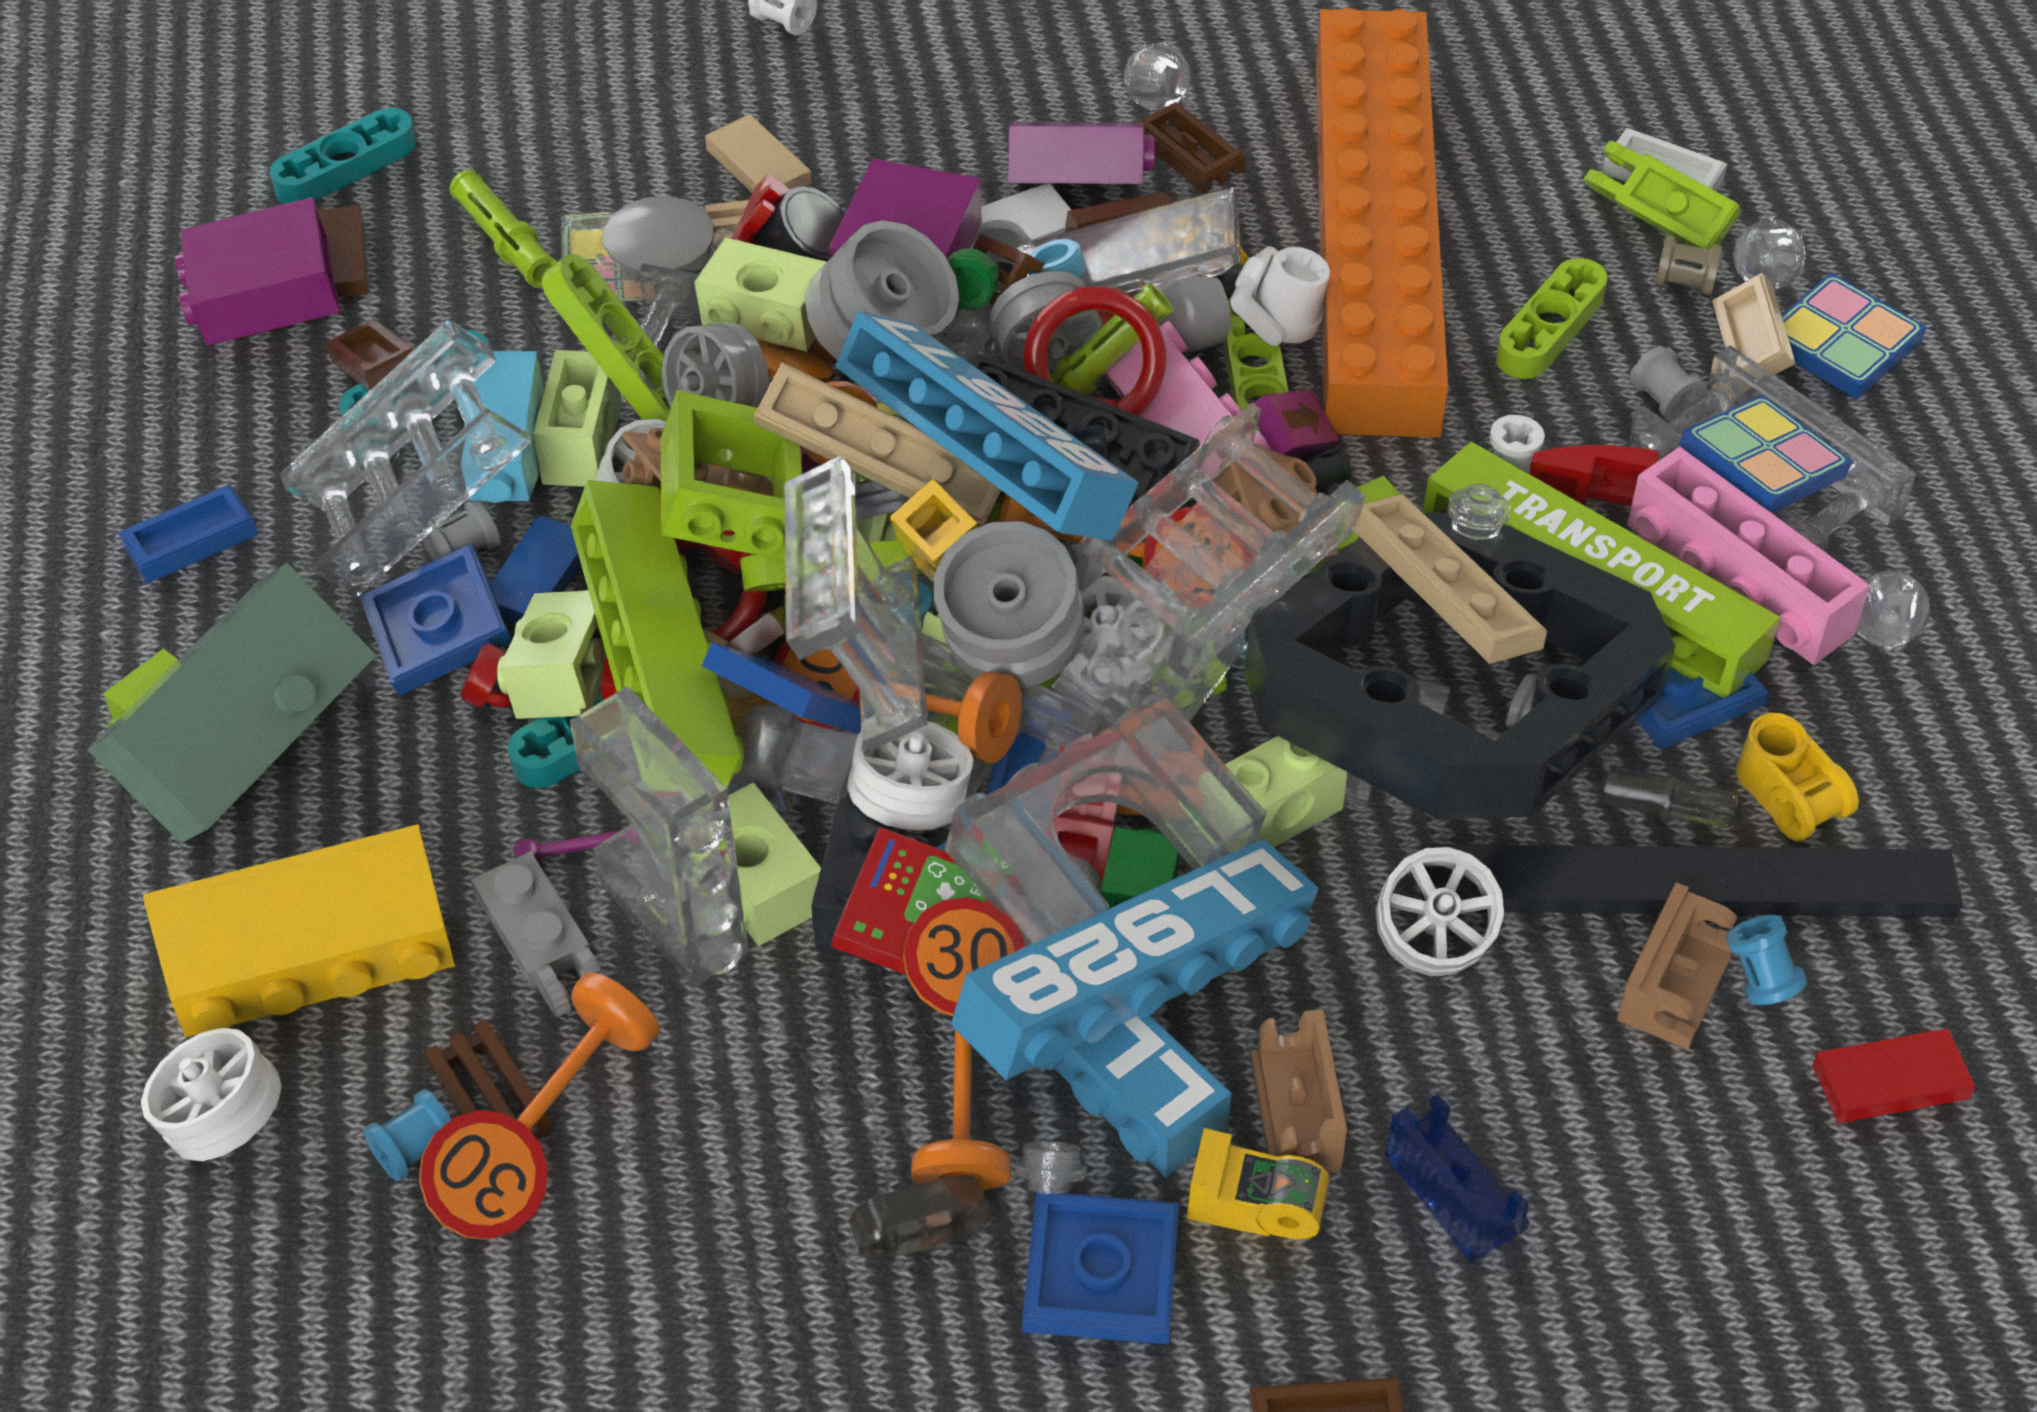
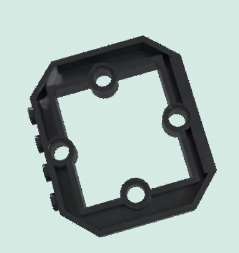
M1478 512L1423 514L1547 630L1545 641L1587 660L1581 667L1557 664L1550 665L1541 670L1537 676L1530 711L1495 741L1419 703L1420 686L1415 678L1406 672L1380 666L1368 668L1359 673L1330 658L1343 647L1360 646L1368 642L1373 636L1375 622L1415 592L1360 537L1339 554L1331 555L1320 568L1304 580L1293 583L1285 594L1269 606L1258 609L1252 615L1244 634V639L1248 643L1244 672L1259 726L1436 819L1531 817L1663 697L1675 649V644L1651 592Z

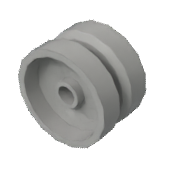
M885 220L865 224L856 231L810 279L805 295L808 322L819 343L836 360L840 356L858 311L911 322L935 338L955 318L959 303L956 276L945 255L922 233L906 224Z
M1021 521L991 522L966 532L945 551L934 574L933 600L955 663L972 679H976L984 672H1004L1011 674L1018 681L1020 688H1029L1054 678L1074 659L1084 637V607L1079 592L1076 568L1066 547L1045 529Z

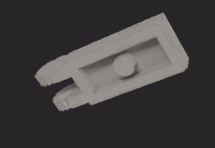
M532 852L526 853L471 879L473 891L478 902L531 989L537 987L556 1018L571 1011L570 997L563 983L557 979V976L572 969L576 970L580 978L584 973L588 972L604 975L592 954L588 941Z

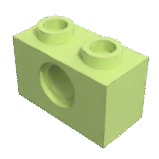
M725 238L694 282L702 325L716 322H734L747 329L755 339L807 352L816 336L807 319L805 295L810 279L826 262Z
M555 350L533 430L542 484L585 487L587 480L596 481L599 463L605 454L609 441L615 434L622 406L620 391L587 351Z
M588 590L534 593L523 618L517 621L513 640L505 656L500 658L497 669L499 687L504 694L509 695L516 719L587 716L590 714L601 687L606 651Z
M1276 736L1203 776L1200 825L1227 855L1263 838L1270 845L1276 847L1343 810L1347 772Z
M754 782L722 798V801H716L685 817L689 846L683 848L686 863L698 882L704 883L709 881L717 891L719 906L732 927L738 928L743 926L755 943L760 946L812 918L811 904L821 867Z

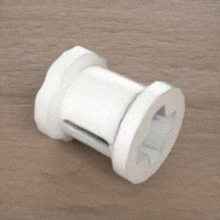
M748 0L751 16L758 20L769 18L781 23L787 32L795 36L807 31L814 20L817 10V0H769L768 2L765 0ZM797 7L801 9L800 12H796Z
M1507 415L1499 418L1493 423L1489 436L1491 445L1494 447V455L1528 474L1530 473L1533 453L1539 452L1542 449L1545 437L1543 428L1538 422L1521 415Z

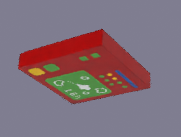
M879 827L835 930L831 947L906 975L903 960L906 938L909 929L921 913L942 900L964 897L988 902L996 906L1007 874Z

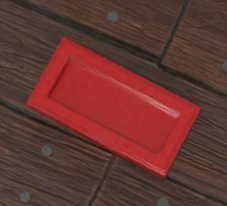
M1948 1028L1817 1052L1812 1064L1837 1124L1968 1100L1975 1088V1084Z

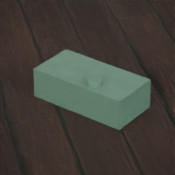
M285 563L259 580L115 721L87 751L182 843L208 830L377 655L288 563Z

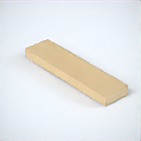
M781 363L754 414V424L906 497H913L929 481L934 479L977 522L978 528L986 524L1002 490L914 425L784 363Z
M1403 494L1351 507L1348 526L1489 664L1544 648L1547 630Z

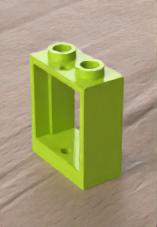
M677 390L660 438L661 535L786 561L804 516L800 445L754 424L753 419L757 410L756 407ZM694 461L772 477L773 497L694 480ZM726 530H731L735 532V534H733L732 536H725L722 534V532Z

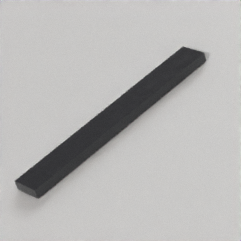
M1420 844L1419 850L1450 847L1472 854L1490 869L1502 890L1504 912L1661 914L1676 882L1689 887L1688 892L1727 907L1735 915L1958 917L1963 905L1952 850ZM1443 866L1425 867L1435 889L1445 888L1453 870ZM1463 875L1455 891L1461 901L1482 897L1478 887ZM1421 892V898H1422V900H1423V901H1426L1425 898H1424V896H1423V894H1422V892ZM1487 909L1474 912H1487Z

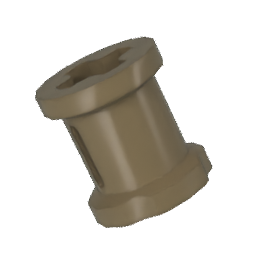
M1666 235L1655 285L1664 286L1668 281L1701 288L1703 295L1711 296L1722 246L1714 244L1710 249L1676 243L1675 236ZM1678 261V262H1683V263L1698 265V266H1701L1702 269H1696V268H1691V267H1686V266L1677 265V264H1675V262Z

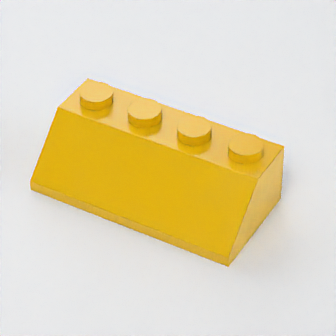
M418 824L143 894L169 997L185 1038L218 1028H229L231 1025L269 1015L288 1014L300 1007L337 997L356 996L368 989L397 981L421 979L433 974L435 971L455 966Z

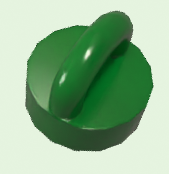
M961 249L952 253L947 258V261L957 280L959 293L957 308L960 310H976L983 307L996 291L999 282L998 264L993 262L985 253L976 249Z

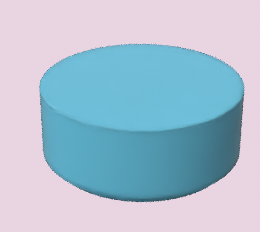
M1069 239L1047 242L1029 254L1045 263L1040 273L1048 271L1067 272L1079 278L1086 269V262L1080 245ZM1031 270L1028 272L1029 276L1033 274H1038Z

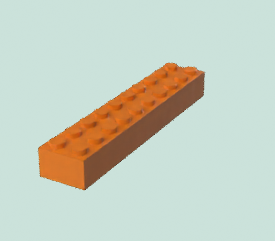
M1342 8L1339 10L1320 9L1316 50L1320 256L1327 262L1330 269L1321 322L1323 410L1338 435L1441 438L1448 392L1427 15L1426 12H1411L1403 9L1393 11L1356 10L1352 8Z

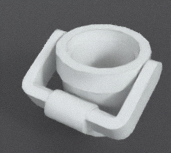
M1271 246L1266 247L1254 257L1248 258L1236 279V289L1230 300L1232 309L1269 345L1277 346L1281 342L1301 343L1307 341L1318 332L1323 319V302L1330 269L1327 262L1311 250L1301 247H1288L1278 252Z

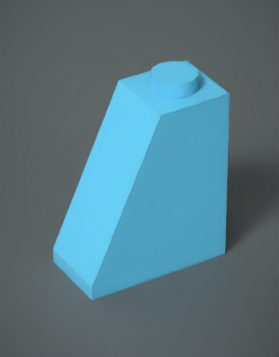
M477 351L459 459L469 501H530L540 473L533 430L544 394L537 351Z

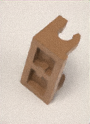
M1676 882L1627 981L1617 1021L1689 1050L1733 955L1725 938L1727 932L1709 926L1704 920L1712 921L1720 927L1732 929L1737 916L1727 907L1688 892L1689 887Z
M1324 1010L1304 1011L1298 1022L1300 1029L1296 1033L1286 1036L1278 1035L1275 1019L1269 1018L1260 1026L1258 1048L1250 1050V1062L1266 1152L1277 1157L1285 1155L1304 1157L1321 1165L1327 1172L1341 1171L1347 1127Z

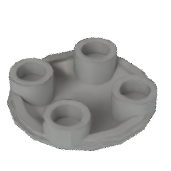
M671 196L646 197L628 203L611 215L603 229L604 248L611 259L621 265L623 276L628 280L636 282L647 280L653 274L671 273L680 269L689 271L702 269L710 260L709 247L714 240L713 222L706 211L689 200Z

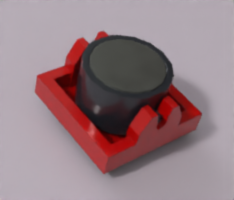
M767 174L756 185L731 239L827 262L830 259L829 246L845 213L825 193L815 188L804 186L789 189L770 174Z

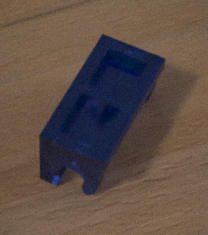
M1435 1094L1429 1102V1111L1419 1121L1408 1106L1392 1115L1385 1156L1471 1263L1528 1230L1530 1221L1526 1216L1529 1203L1518 1190H1513L1509 1196L1448 1123L1450 1107L1440 1095Z

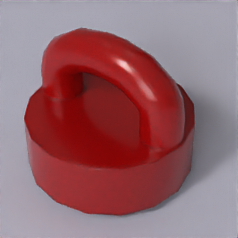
M488 642L486 645H482L459 696H461L462 701L482 709L485 702L498 708L512 706L508 694L493 689L497 680L499 660L502 656H505L507 651Z

